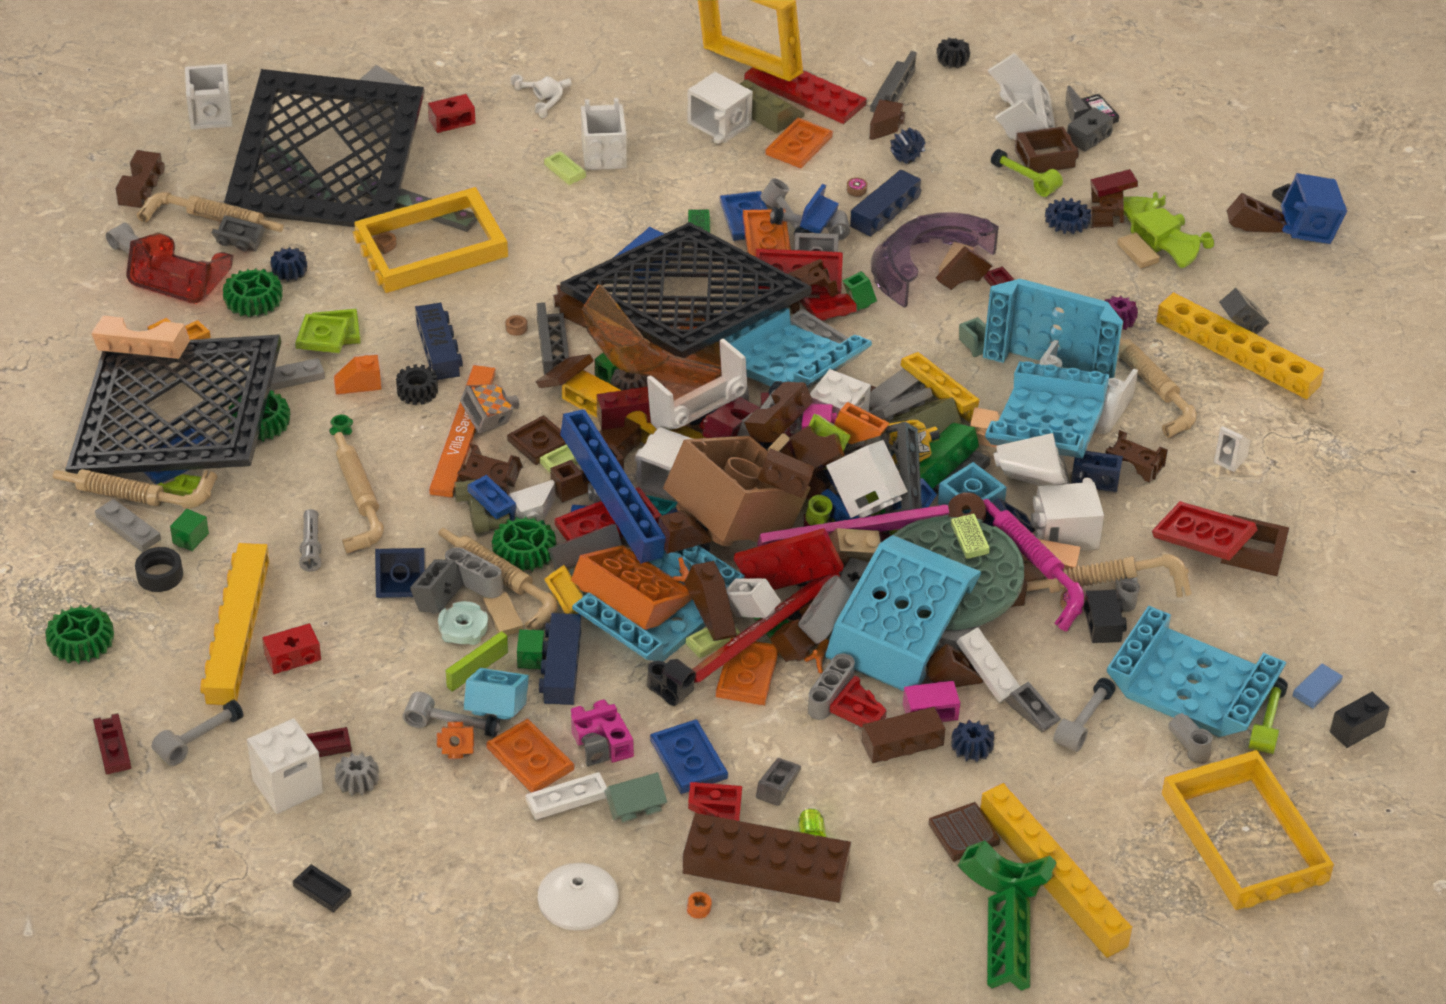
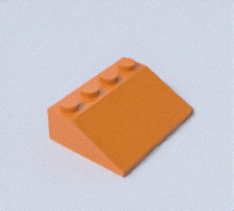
M624 545L580 555L571 581L578 585L581 591L590 592L644 630L661 625L692 600L685 585L679 581H673V577L650 562L640 563L634 552Z

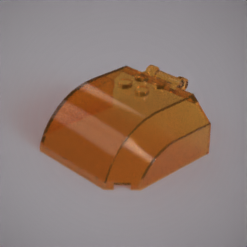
M600 284L596 286L582 308L587 332L606 357L623 371L645 377L651 375L658 380L695 389L722 376L720 341L687 358L674 356L646 340L604 286ZM693 318V321H705L703 318ZM681 326L680 329H687V330H689L690 327H683V326Z

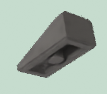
M1070 85L1067 86L1065 103L1072 122L1088 112L1089 108Z
M1029 681L1011 692L1006 700L1016 712L1042 733L1061 720Z
M777 758L758 782L756 798L779 806L801 770V766Z

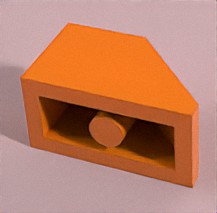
M378 354L354 357L335 374L336 395L382 390Z
M847 402L839 411L834 425L850 434L848 443L854 444L881 436L889 426V422Z

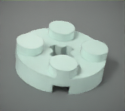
M468 601L453 603V607L448 610L444 608L438 617L439 631L443 641L456 644H478L488 629L487 613H484L478 604ZM462 621H467V624L461 625Z

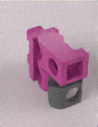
M603 699L593 704V710L585 711L584 707L581 706L571 709L572 735L578 746L585 744L586 766L609 761V758L614 763L634 757L633 738L620 714L617 712L615 704L609 705ZM603 753L601 758L591 760L594 754Z

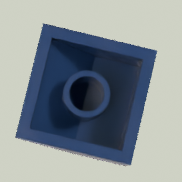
M426 548L375 549L376 598L413 597L410 587L426 570Z

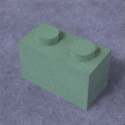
M658 772L614 784L604 790L613 821L621 819L622 823L636 819V814L646 812L647 815L661 812V807L667 803Z

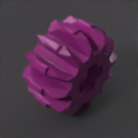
M1121 295L1120 297L1111 296L1110 299H1105L1122 319V329L1127 330L1128 327H1133L1138 317L1136 302L1130 301V297L1122 298Z

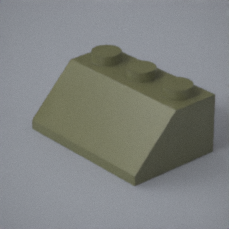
M746 79L740 83L741 86L752 91V120L771 131L779 133L790 126L797 118L801 119L805 116V113L751 81Z
M953 397L925 402L924 405L910 408L909 412L895 415L892 420L887 421L889 423L918 420L925 425L926 429L936 426L939 434L952 423H962Z

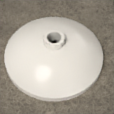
M571 863L554 869L542 880L538 889V905L544 917L554 925L568 930H587L603 924L615 912L619 899L618 887L612 876L602 868L587 863Z

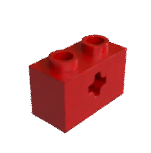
M467 94L428 103V118L437 133L476 124L475 107Z
M310 623L262 637L264 655L273 675L321 660L320 643Z

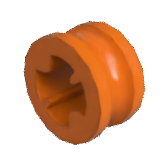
M704 892L692 893L688 897V914L697 919L708 916L712 905L711 897ZM695 903H697V905H699V903H703L704 907H702V905H700V907L695 906Z

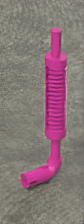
M989 499L983 500L986 511L994 518L993 525L1005 532L1014 541L1020 552L1047 579L1053 580L1056 578L1068 589L1070 598L1063 612L1054 622L1061 630L1068 631L1077 616L1082 613L1084 605L1082 587L1063 572L1064 563L1044 546L1010 511L1004 510L1001 512Z

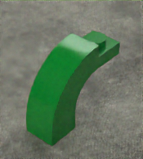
M984 840L966 848L958 867L971 880L987 890L999 893L1015 886L1026 897L1036 896L1041 885H1045L1050 881L1057 862L1049 855L1030 863H1016L999 855Z

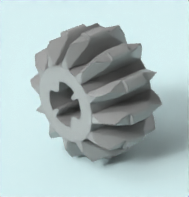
M351 752L349 758L342 756L340 763L336 764L335 781L337 786H340L342 792L349 791L351 796L359 792L363 796L365 790L372 791L374 785L378 784L379 767L377 762H374L372 755L365 757L363 752L355 756Z

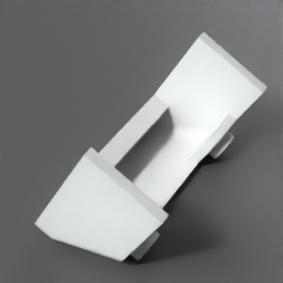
M1015 53L988 70L989 74L1000 85L1001 91L999 93L1004 102L1008 101L1011 107L995 116V119L1005 129L1010 139L1016 140V133L1055 128L1049 92Z
M721 339L722 376L674 401L673 394L653 376H648L651 424L656 429L659 427L667 430L680 428L742 396L747 388L746 357L725 339Z
M1053 341L1040 359L1039 364L1055 365L1062 368V361L1057 357L1059 341ZM1133 369L1125 382L1117 378L1109 379L1104 408L1094 433L1106 434L1111 431L1134 397L1138 370Z

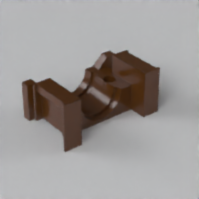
M1091 187L1092 203H1100V206L1091 207L1092 228H1113V217H1120V223H1124L1123 191L1098 197Z
M821 258L788 273L810 286L818 285L820 288L825 287L831 297L839 294L836 280H830L827 268L824 269ZM798 301L789 305L792 314L800 310Z
M1119 430L1115 445L1113 447L1109 446L1105 450V454L1123 456L1122 461L1131 463L1136 469V474L1141 475L1148 483L1152 479L1156 480L1158 473L1165 467L1168 449L1161 446L1157 451L1129 441L1127 440V433Z
M469 443L472 451L466 465L462 464L464 471H458L461 482L477 480L487 475L509 495L510 490L508 486L515 487L519 473L523 468L520 458L511 455L508 462L483 456L478 445Z

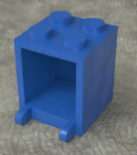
M1296 173L1281 204V209L1287 223L1282 230L1284 233L1290 234L1291 238L1331 244L1347 213L1336 179Z

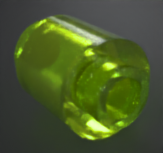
M813 808L802 811L798 818L799 832L827 837L822 814Z

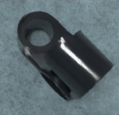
M671 659L667 663L653 661L648 665L647 687L663 698L669 705L676 706L694 691L696 672L679 659Z

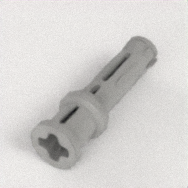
M308 509L304 512L303 542L300 544L302 557L299 560V564L303 570L308 572L316 571L321 567V558L319 557L321 544L318 542L319 513L313 509Z

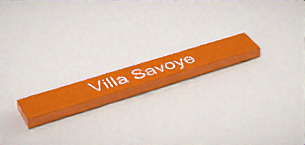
M473 365L466 385H492L496 374L495 368ZM461 402L429 488L430 495L453 498L455 493L454 482L459 481L458 471L463 470L462 464H465L470 449L469 443L473 441L476 428Z

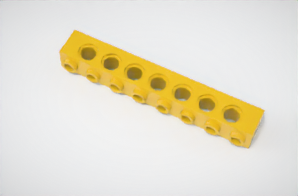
M1174 292L1158 306L1157 323L1306 400L1321 386L1325 369Z

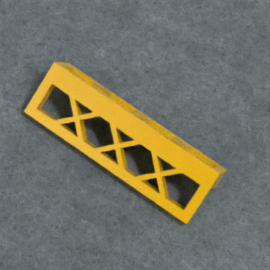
M916 352L901 359L900 366L925 385L924 388H931L932 394L938 399L953 397L959 415L971 423L974 408H978L979 398L921 353Z

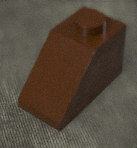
M879 99L870 122V140L898 132L900 124H904L906 112H903V103Z
M556 285L557 294L553 295L554 308L558 307L559 313H563L565 319L584 328H590L589 307L560 290V285Z
M682 511L659 517L658 525L666 537L664 549L667 554L711 542V537L702 524Z
M948 644L934 653L926 664L928 669L927 675L933 683L954 681L955 687H962L984 682L965 654Z

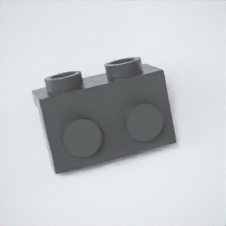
M224 215L219 229H213L211 233L220 245H233L242 251L251 250L256 252L265 228L260 224Z

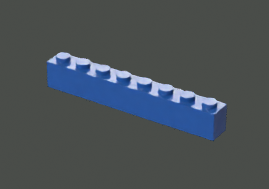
M582 409L563 414L560 435L639 562L645 563L663 558L666 541L664 533L586 410Z

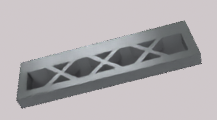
M911 51L905 62L896 61L872 101L870 112H875L879 99L898 102L915 73L917 52Z
M544 302L536 303L543 373L545 375L557 364L568 358L569 352L564 314H547ZM548 322H560L555 327L548 324ZM554 334L560 337L556 342L550 339ZM556 349L563 352L559 356L552 354Z
M907 422L890 425L881 434V440H884L891 457L895 452L899 454V460L895 466L908 492L900 495L902 498L901 509L893 511L892 504L885 507V514L922 508L918 430ZM897 431L898 438L891 445L889 443V433Z

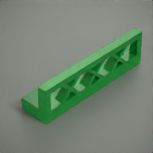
M1015 886L988 897L987 985L991 989L1007 982H1011L1020 991L1030 988V899ZM1005 901L1004 906L997 912V904ZM1005 920V926L1000 931V933L997 934V928L1002 923V921ZM1003 942H1005L1004 949L1002 950L1000 955L997 956L998 948L1001 946ZM1005 964V973L996 976L998 970Z

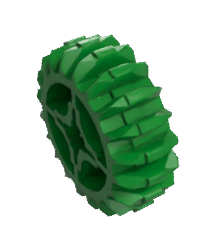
M256 267L254 270H249L248 268L246 271L239 270L238 274H231V278H227L226 283L223 284V301H225L227 309L232 310L233 314L239 313L240 317L248 315L250 318L252 315L257 317L259 314L267 315L268 311L273 312L275 307H279L280 301H282V284L278 276L273 275V272H266L265 269L260 271Z
M273 390L268 395L258 440L263 442L267 438L273 440L274 435L281 436V432L286 431L287 425L290 424L291 412L286 399L282 398L281 394H275ZM242 396L237 399V401L240 403ZM233 403L229 406V410L235 407ZM236 412L232 416L237 418L238 412Z
M526 516L524 519L516 517L514 521L507 519L506 523L500 524L499 528L494 532L492 551L523 572L528 569L533 572L536 567L542 569L543 564L549 565L551 557L548 548L557 545L556 535L552 531L551 525H546L544 520L537 521L536 517L528 519Z
M81 604L78 608L70 606L69 610L61 609L60 615L54 614L53 619L48 621L45 632L46 644L52 655L57 656L60 661L66 659L68 664L72 661L80 664L82 660L90 662L91 658L99 659L100 653L106 654L107 648L112 647V640L114 639L113 622L107 615V612H102L100 607L94 609L91 604L86 608Z

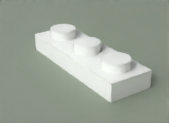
M979 628L974 629L957 640L956 643L999 703L1006 700L1011 692L1020 687Z
M597 772L526 794V802L534 819L537 820L605 799L604 790L607 786L600 773Z

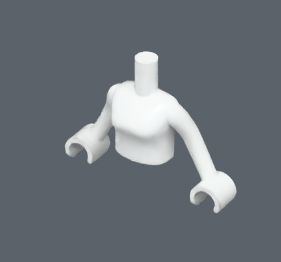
M513 75L511 77V85H514L516 90L530 87L533 88L535 95L540 100L551 98L546 104L543 102L536 103L535 112L539 113L540 118L547 117V110L561 98L563 88L572 86L569 78L557 82L553 78L546 76L537 82H523L521 75Z

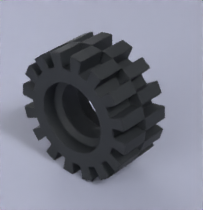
M413 364V368L406 366V370L402 368L400 373L396 375L397 395L401 401L405 400L407 404L413 402V405H417V402H420L423 405L425 400L429 403L432 401L431 398L435 399L436 394H438L437 375L429 366L425 369V365L421 364L420 367H417V364Z

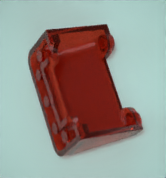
M157 232L130 241L126 277L130 284L136 287L197 304L204 301L231 270L234 255L219 252L213 255L211 261L200 260L197 262L174 255V240L168 235Z

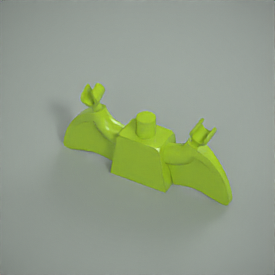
M1154 192L1153 198L1139 196L1123 197L1124 215L1131 222L1130 232L1132 234L1137 233L1156 253L1162 249L1168 252L1180 268L1187 267L1196 259L1199 254L1200 243L1206 249L1214 247V239L1210 232H1204L1201 237L1186 234L1180 231L1181 226L1185 225V218L1182 214L1173 216L1165 208H1158L1166 204L1165 195L1159 198L1158 192Z

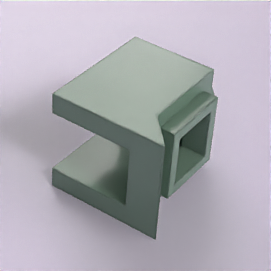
M978 317L959 324V340L971 350L973 357L982 355L984 349L986 324Z

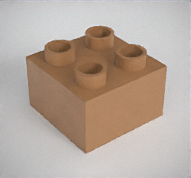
M750 436L683 440L663 489L678 501L676 505L678 511L686 513L693 519H698L708 528L707 533L713 542L723 546H731L734 541L740 540L758 542L761 533L792 529L810 487L807 486L803 497L800 498L758 480L761 466L768 451Z

